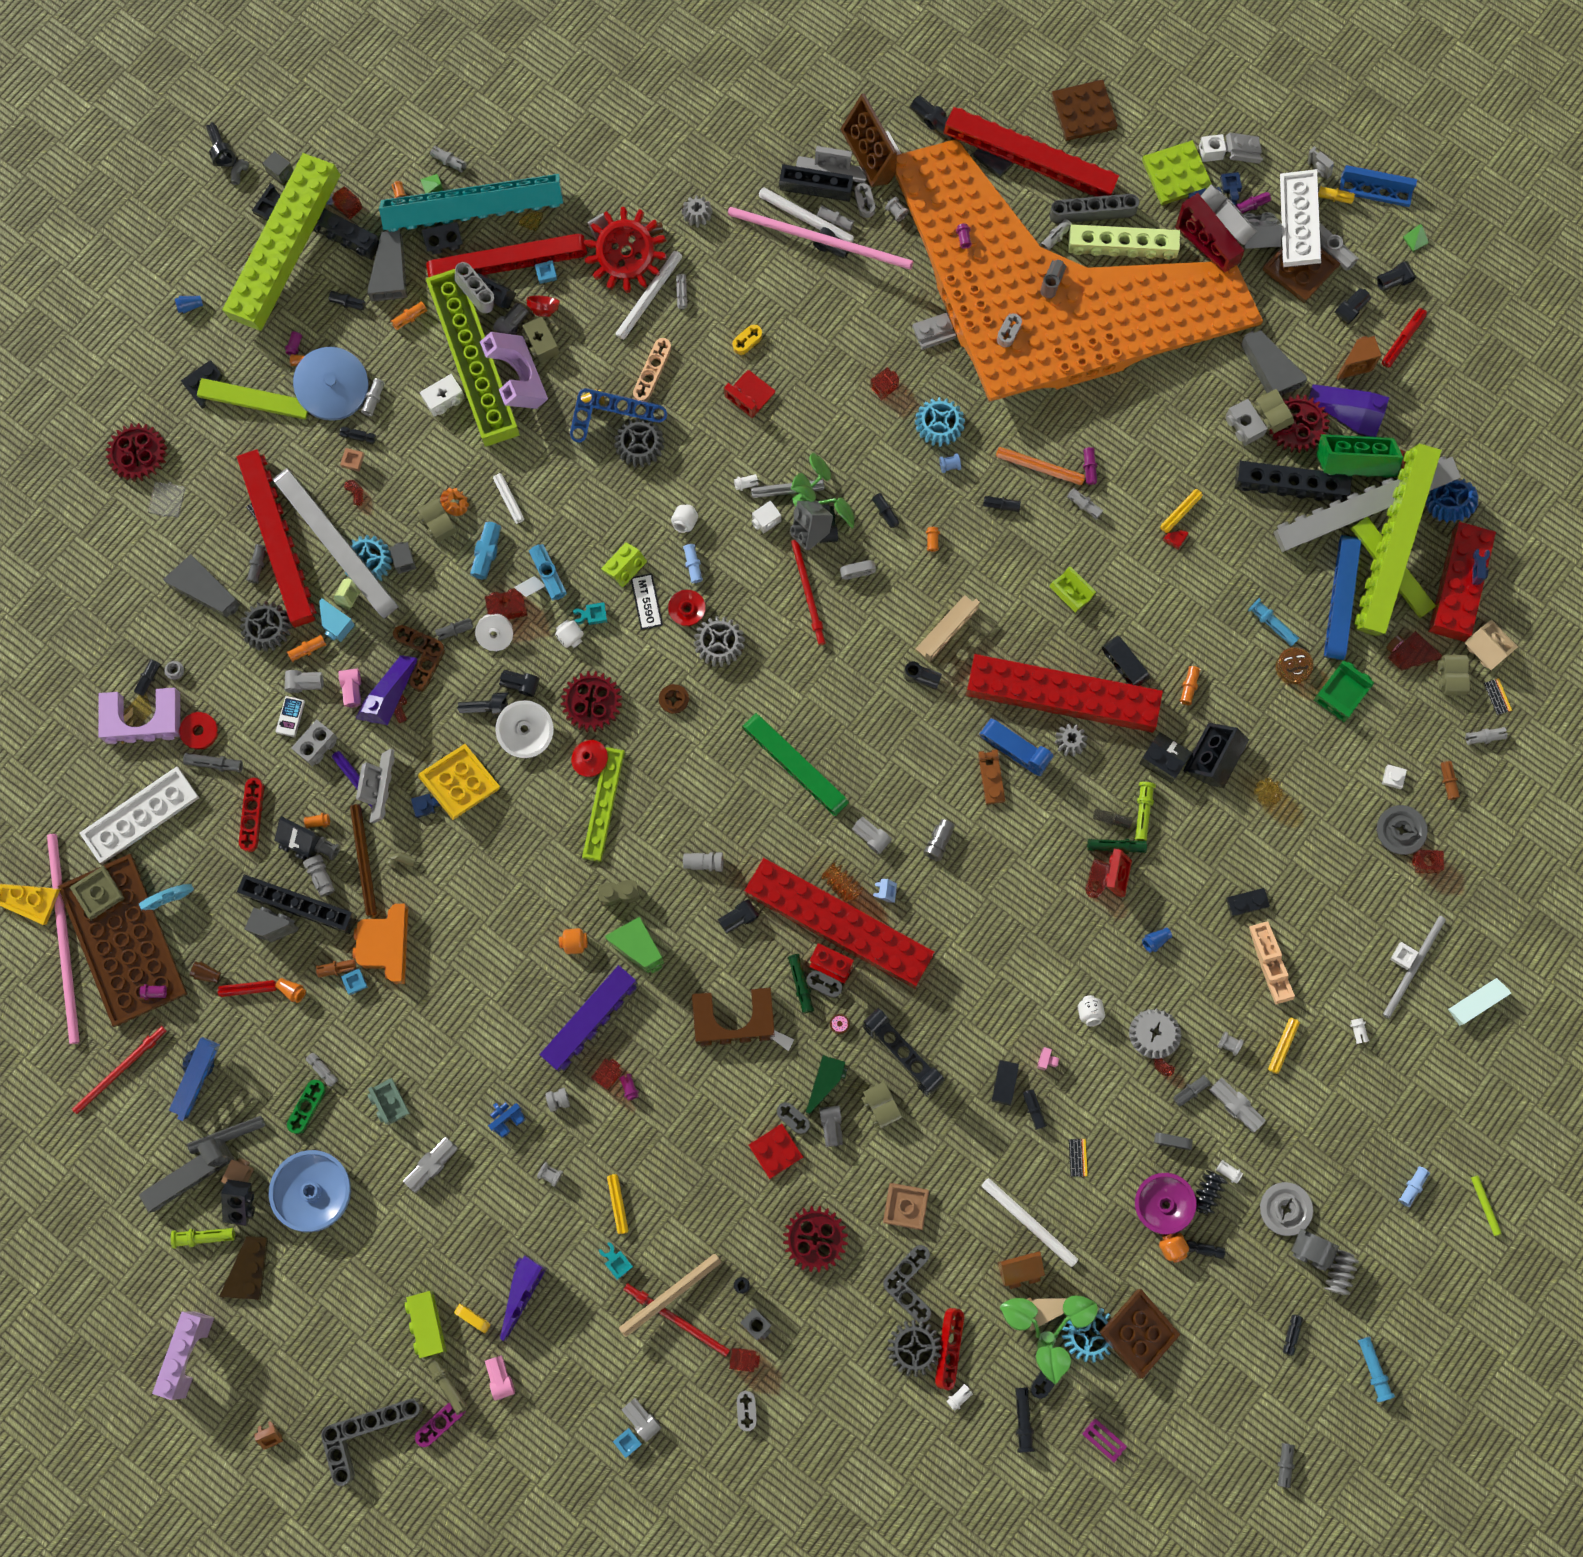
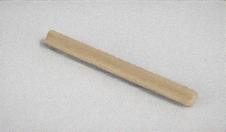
M716 1254L710 1256L619 1327L624 1337L629 1336L721 1264L720 1258Z

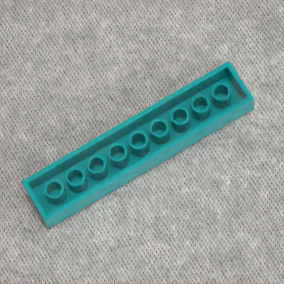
M554 174L381 200L379 212L383 230L394 232L398 231L401 227L413 229L421 224H424V226L435 225V222L447 224L455 219L467 221L471 217L486 218L489 214L495 213L496 216H501L509 211L521 213L524 212V209L529 208L540 210L543 206L555 208L563 204V193L560 175Z

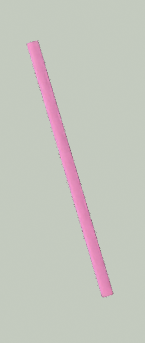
M730 207L728 210V216L909 270L913 266V261L737 208Z
M57 834L47 835L52 887L58 888V885L62 884ZM59 892L54 906L69 1044L80 1043L66 912L64 901Z

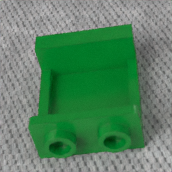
M1342 661L1313 701L1345 722L1375 683L1369 675L1359 672L1352 663Z

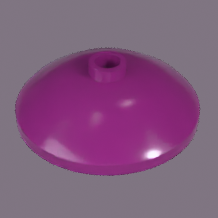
M1158 1173L1148 1177L1138 1188L1135 1196V1209L1140 1221L1151 1231L1165 1235L1175 1234L1185 1229L1193 1220L1196 1212V1197L1191 1186L1180 1176L1171 1173ZM1165 1202L1170 1203L1168 1209L1163 1208Z

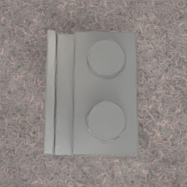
M1231 132L1226 135L1228 152H1231V160L1258 164L1263 161L1260 155L1262 151L1259 137Z
M1314 146L1309 151L1307 164L1310 165L1312 163L1314 169H1317V175L1327 180L1332 175L1334 162L1321 151L1318 153Z
M947 313L912 325L921 350L956 339V334L953 331Z

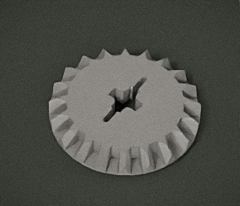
M1148 1009L1135 1016L1130 1025L1129 1037L1133 1047L1140 1054L1148 1058L1160 1059L1171 1055L1178 1048L1181 1040V1027H1179L1177 1020L1173 1018L1172 1014L1169 1015L1165 1010ZM1159 1025L1158 1033L1161 1035L1154 1037L1153 1042H1151L1153 1036L1150 1030L1154 1031Z
M1282 1182L1272 1185L1266 1190L1261 1199L1260 1214L1263 1222L1273 1232L1283 1236H1292L1299 1234L1300 1229L1305 1230L1308 1227L1313 1216V1206L1309 1195L1304 1189L1293 1183ZM1289 1202L1291 1212L1283 1215L1281 1206H1285Z

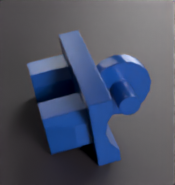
M506 1102L501 1106L495 1103L493 1106L496 1110L490 1115L493 1119L498 1115L501 1116L489 1124L488 1127L491 1131L504 1138L511 1132L505 1124L507 1121L512 1119L516 1126L526 1120L521 1112L522 1108L516 1103L504 1112L509 1105Z

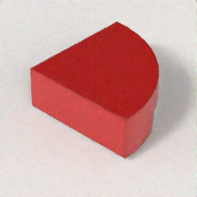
M1182 530L1170 532L1162 541L1179 550L1189 533Z

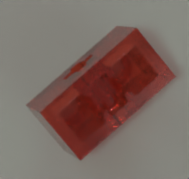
M515 588L509 589L504 593L493 592L489 596H485L488 615L500 614L508 620L528 616L524 595Z

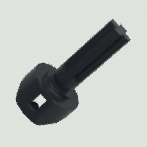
M210 122V125H206V129L213 145L209 150L213 166L233 167L237 158L232 146L228 143H223L217 126L214 122Z
M509 692L493 693L492 699L486 701L458 702L457 710L459 713L492 711L493 716L498 718L502 710L508 706L507 696Z

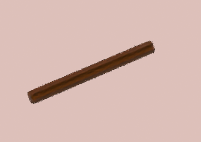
M354 804L350 806L365 913L367 916H374L377 914L362 809L359 804Z

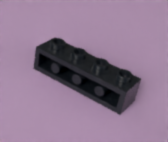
M782 164L779 187L780 191L850 202L853 176Z
M324 208L313 231L324 235L331 241H336L347 249L355 251L362 257L372 260L377 253L379 245L377 235Z

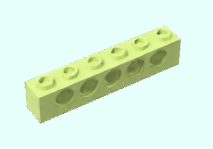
M1071 225L1069 231L1068 253L1075 255H1110L1112 257L1128 256L1130 258L1138 256L1148 259L1157 257L1170 260L1177 258L1180 249V230Z

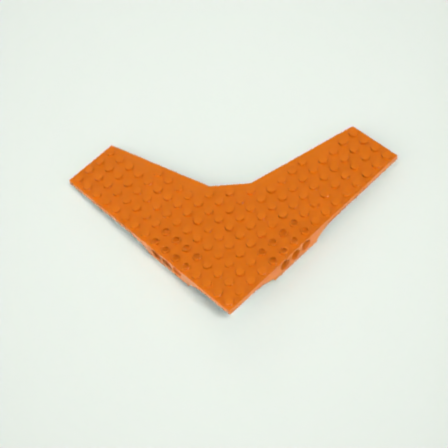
M958 139L897 155L895 175L930 258L937 282V289L961 347H964L970 356L989 402L1040 388H1055L1057 390L1124 371L1126 367L1153 355L1259 326L1263 322L1237 265L1225 273L1213 262L1087 268L1042 248ZM963 223L967 224L971 230L969 235L972 246L967 249L960 248L959 235L956 233L957 226ZM1052 260H1061L1067 268L1058 286L1057 293L1052 298H1045L1040 292L1043 279ZM1009 314H1017L1022 319L1020 330L1011 346L1002 347L997 343L998 332ZM1013 321L1012 323H1010V327L1012 328L1013 325L1016 324V322ZM1006 333L1003 339L1006 340L1009 337V334Z

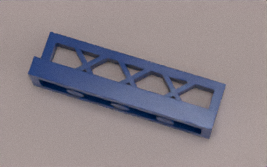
M1346 165L1341 174L1339 190L1354 193L1355 197L1409 207L1417 179ZM1344 182L1352 183L1354 188H1344ZM1364 185L1369 186L1372 189V191L1370 193H1366L1362 190L1361 187H1363ZM1385 189L1390 195L1387 197L1382 196L1379 191ZM1400 192L1408 194L1407 201L1399 199L1397 194Z
M204 1037L200 1038L169 1108V1111L179 1115L177 1119L184 1121L190 1116L220 1044Z

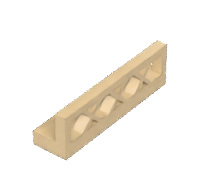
M964 595L916 647L915 651L930 663L979 609L980 601L977 599L971 601Z

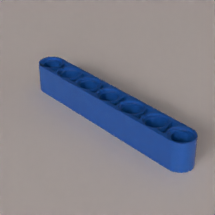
M1341 535L1338 544L1324 657L1344 660L1347 652L1361 541L1353 536Z

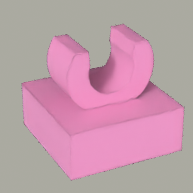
M1045 1047L1042 1049L1037 1069L1045 1071L1047 1065L1052 1067L1058 1066L1059 1058L1050 1056L1052 1049Z

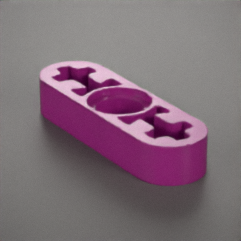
M448 1403L416 1432V1443L421 1447L430 1446L466 1413V1410L459 1415L454 1413L449 1417L444 1413L445 1410H447V1413L453 1410L451 1404ZM438 1417L446 1419L445 1428L439 1429L436 1427L435 1421ZM431 1424L432 1429L438 1434L435 1436L433 1432L428 1437L429 1442H422L420 1440L422 1438L421 1433H428L431 1430L428 1426Z

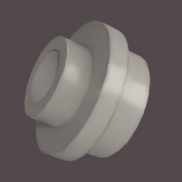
M171 661L165 667V675L169 679L176 680L184 674V667L178 661ZM178 668V671L173 674L172 670Z

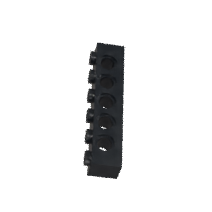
M1240 460L1236 467L1234 488H1238L1241 491H1258L1261 494L1292 495L1299 499L1306 497L1314 498L1316 501L1330 500L1335 502L1340 500L1342 503L1347 501V496L1350 495L1352 476L1345 474L1329 475L1319 470ZM1252 476L1258 477L1259 481L1254 480ZM1274 478L1278 483H1273L1270 479ZM1289 481H1294L1296 486L1291 485ZM1308 483L1313 484L1315 488L1309 487ZM1326 486H1331L1334 490H1329Z
M245 874L237 890V893L242 897L347 934L351 933L357 918L353 912Z

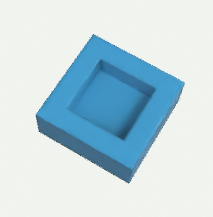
M553 261L535 265L539 284L557 280Z
M361 969L341 976L348 995L368 988Z
M630 1427L613 1441L625 1458L642 1445Z

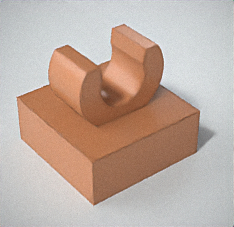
M345 448L340 465L342 468L359 472L365 454L361 451Z

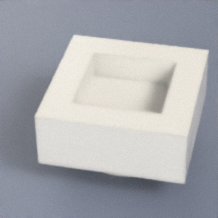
M1387 765L1382 784L1402 789L1407 770Z
M1400 942L1390 960L1408 970L1419 952Z

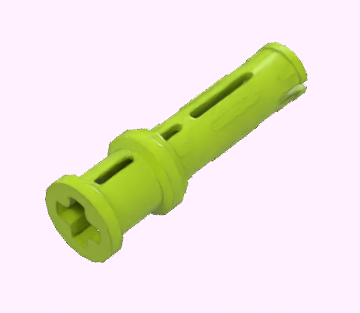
M1139 782L1140 794L1139 798H1137L1139 810L1135 840L1147 841L1150 808L1154 804L1153 791L1156 788V784Z
M226 1228L206 1231L189 1229L186 1232L174 1230L171 1232L170 1237L172 1249H177L178 1246L189 1245V1247H194L196 1244L234 1241L235 1229Z

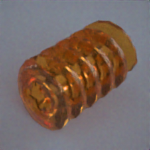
M836 861L822 874L821 879H828L826 884L828 886L833 885L832 891L839 890L837 896H844L843 901L845 903L850 901L849 903H851L862 893L864 887L857 889L859 882L857 881L852 884L851 882L854 877L847 878L848 871L841 872L843 865L836 867Z

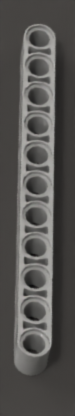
M286 468L272 479L380 616L385 619L399 607L292 472Z

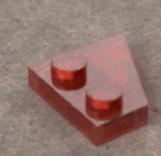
M1415 631L1388 659L1403 671L1413 666L1424 665L1434 660L1437 661L1442 655Z

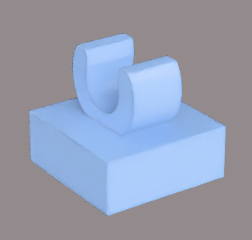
M881 879V883H875V886L880 888L879 893H874L873 896L886 902L895 903L897 883L889 879Z

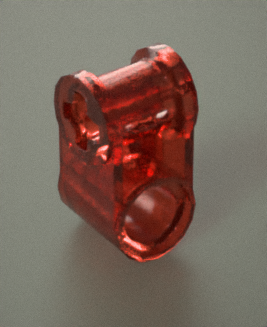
M1094 859L1085 887V892L1090 898H1098L1104 891L1106 875L1110 872L1111 867L1109 863ZM1094 884L1097 885V891L1093 890Z

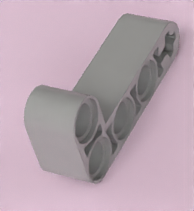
M1212 184L1201 195L1225 227L1241 244L1245 245L1257 232L1238 208Z

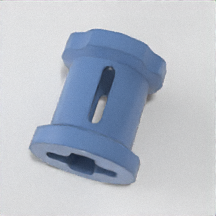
M958 453L952 457L939 458L942 473L952 469L961 470Z

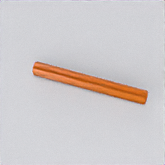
M999 447L996 453L997 458L1078 485H1082L1085 479L1083 474L1003 447Z

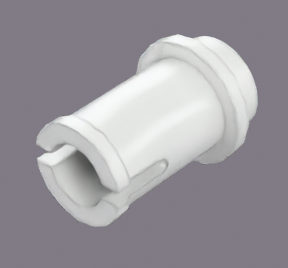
M756 474L742 478L738 476L737 479H734L736 490L743 491L744 488L758 486Z
M1363 1018L1351 1020L1352 1024L1350 1027H1353L1356 1044L1362 1043L1360 1035H1362L1363 1042H1368L1369 1039L1365 1028L1366 1021L1364 1022Z
M1224 1160L1220 1162L1216 1169L1217 1172L1229 1178L1231 1183L1235 1182L1237 1184L1243 1175L1240 1172L1241 1169H1235L1224 1162Z
M964 1384L952 1397L949 1396L946 1402L955 1411L960 1409V1406L973 1393Z

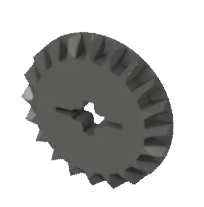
M1397 805L1390 807L1381 814L1377 822L1376 831L1378 839H1380L1382 846H1385L1388 851H1392L1395 854H1412L1419 850L1427 839L1428 830L1425 819L1417 810L1409 806ZM1403 826V830L1407 833L1400 835L1399 831L1395 828Z

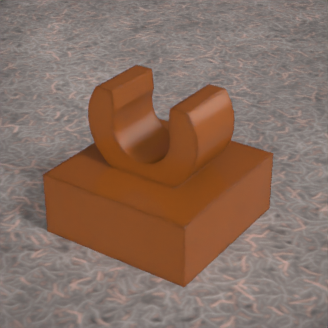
M271 1421L268 1422L269 1428L263 1429L262 1426H258V1433L254 1434L255 1441L263 1450L283 1442L281 1433Z

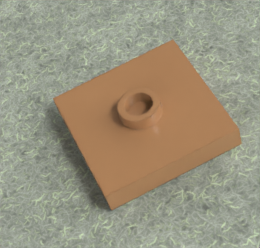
M889 1183L883 1223L923 1230L929 1190Z

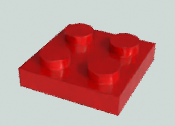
M1114 849L1113 855L1109 859L1111 867L1110 872L1106 875V885L1116 896L1125 897L1132 860L1122 850Z
M782 1123L748 1145L769 1179L803 1158Z

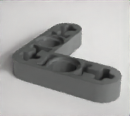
M923 1245L914 1247L887 1275L883 1282L884 1289L917 1322L928 1321L931 1317V1311L906 1283L929 1259V1250ZM917 1249L919 1251L924 1249L925 1259H918L916 1263L919 1266L916 1268L914 1263L908 1260V1258L911 1256L914 1259L917 1256L915 1251ZM904 1263H909L912 1266L911 1274H902L901 1266ZM897 1271L905 1281L902 1283L899 1279L896 1282L898 1287L896 1289H889L887 1281L888 1279L894 1280L897 1277L894 1275V1272ZM906 1292L913 1296V1301L909 1305H905L901 1301V1296ZM916 1300L920 1302L917 1306L921 1310L924 1308L927 1310L925 1312L927 1315L925 1319L923 1317L917 1318L918 1312L915 1309L912 1312L909 1310L916 1303Z

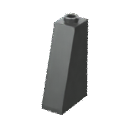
M400 230L381 232L368 286V295L371 302L407 298L404 247Z
M1261 330L1255 333L1254 331L1249 332L1244 336L1241 346L1266 393L1277 389L1279 394L1283 396L1304 387L1307 381L1306 375Z
M191 554L163 579L170 588L226 618L229 615H233L240 606L238 601Z

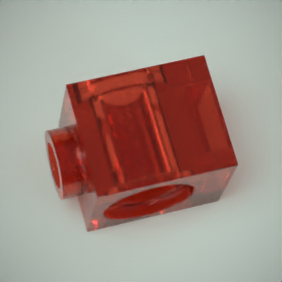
M345 186L337 190L332 197L335 207L349 219H352L363 208L360 199Z
M887 367L870 380V388L882 401L899 388V376L895 371H891Z
M1419 850L1412 858L1415 873L1439 874L1444 870V851ZM1424 857L1431 861V866L1424 863Z
M605 1058L591 1078L609 1091L623 1071L619 1069L621 1065L614 1059L608 1061Z
M733 1347L729 1369L754 1372L755 1368H759L760 1356L756 1355V1350Z

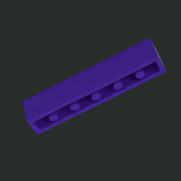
M618 965L539 1055L558 1072L561 1069L563 1071L566 1070L571 1064L570 1059L574 1055H579L584 1049L583 1044L588 1039L591 1041L598 1033L596 1031L601 1024L604 1026L610 1020L612 1011L614 1009L617 1011L623 1005V999L626 995L630 996L637 989V986H635L637 981Z

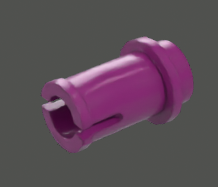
M965 223L958 225L956 233L959 235L960 248L962 249L972 246L969 235L971 230Z
M295 331L291 332L288 344L284 347L287 355L291 356V354L296 355L299 353L298 347L302 334Z
M145 984L140 987V997L148 1000V998H165L167 995L166 985L149 986Z
M626 1074V1078L624 1075L619 1080L625 1092L624 1097L630 1101L639 1097V1090H636L632 1075Z

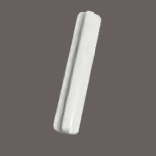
M501 473L493 477L494 482L515 523L523 522L524 517Z

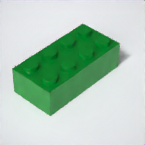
M1321 434L1316 453L1323 472L1329 475L1398 477L1403 460L1395 438Z

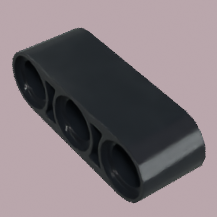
M1117 635L1101 646L1103 653L1127 684L1141 686L1150 679V675L1121 637Z

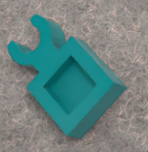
M604 602L586 605L585 611L581 609L573 610L574 615H581L580 619H575L578 625L588 620L589 625L608 622Z
M608 1242L610 1252L604 1253L602 1249H599V1253L601 1256L609 1259L605 1265L618 1280L632 1269L633 1265L622 1251L616 1254L614 1245Z

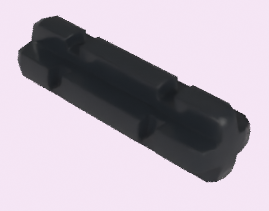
M348 427L340 429V436L343 438L348 437L360 442L366 441L369 444H374L376 441V434L374 433L368 434L361 430H350Z
M1191 1240L1186 1241L1189 1246L1188 1252L1193 1253L1195 1251L1197 1254L1210 1257L1215 1256V1258L1224 1259L1225 1248H1215L1213 1245L1196 1243Z
M1291 1316V1325H1289L1285 1340L1287 1343L1283 1347L1284 1354L1290 1356L1295 1354V1345H1297L1301 1330L1299 1327L1302 1326L1303 1317Z

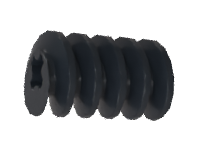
M1206 1170L1209 1175L1202 1176L1206 1182H1200L1199 1186L1202 1189L1196 1190V1194L1200 1196L1196 1197V1211L1208 1216V1213L1215 1214L1211 1206L1218 1207L1214 1199L1222 1198L1218 1191L1224 1192L1225 1189L1221 1187V1184H1228V1182L1222 1176Z

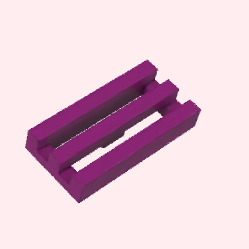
M1096 1418L1091 1421L1082 1433L1085 1438L1114 1463L1123 1450L1127 1448L1122 1441ZM1096 1424L1111 1439H1113L1120 1446V1448L1117 1449L1114 1445H1112L1105 1437H1103L1096 1429H1094L1093 1426ZM1089 1431L1094 1433L1101 1441H1103L1110 1449H1112L1115 1452V1454L1112 1456L1106 1449H1104L1097 1441H1095L1088 1434Z

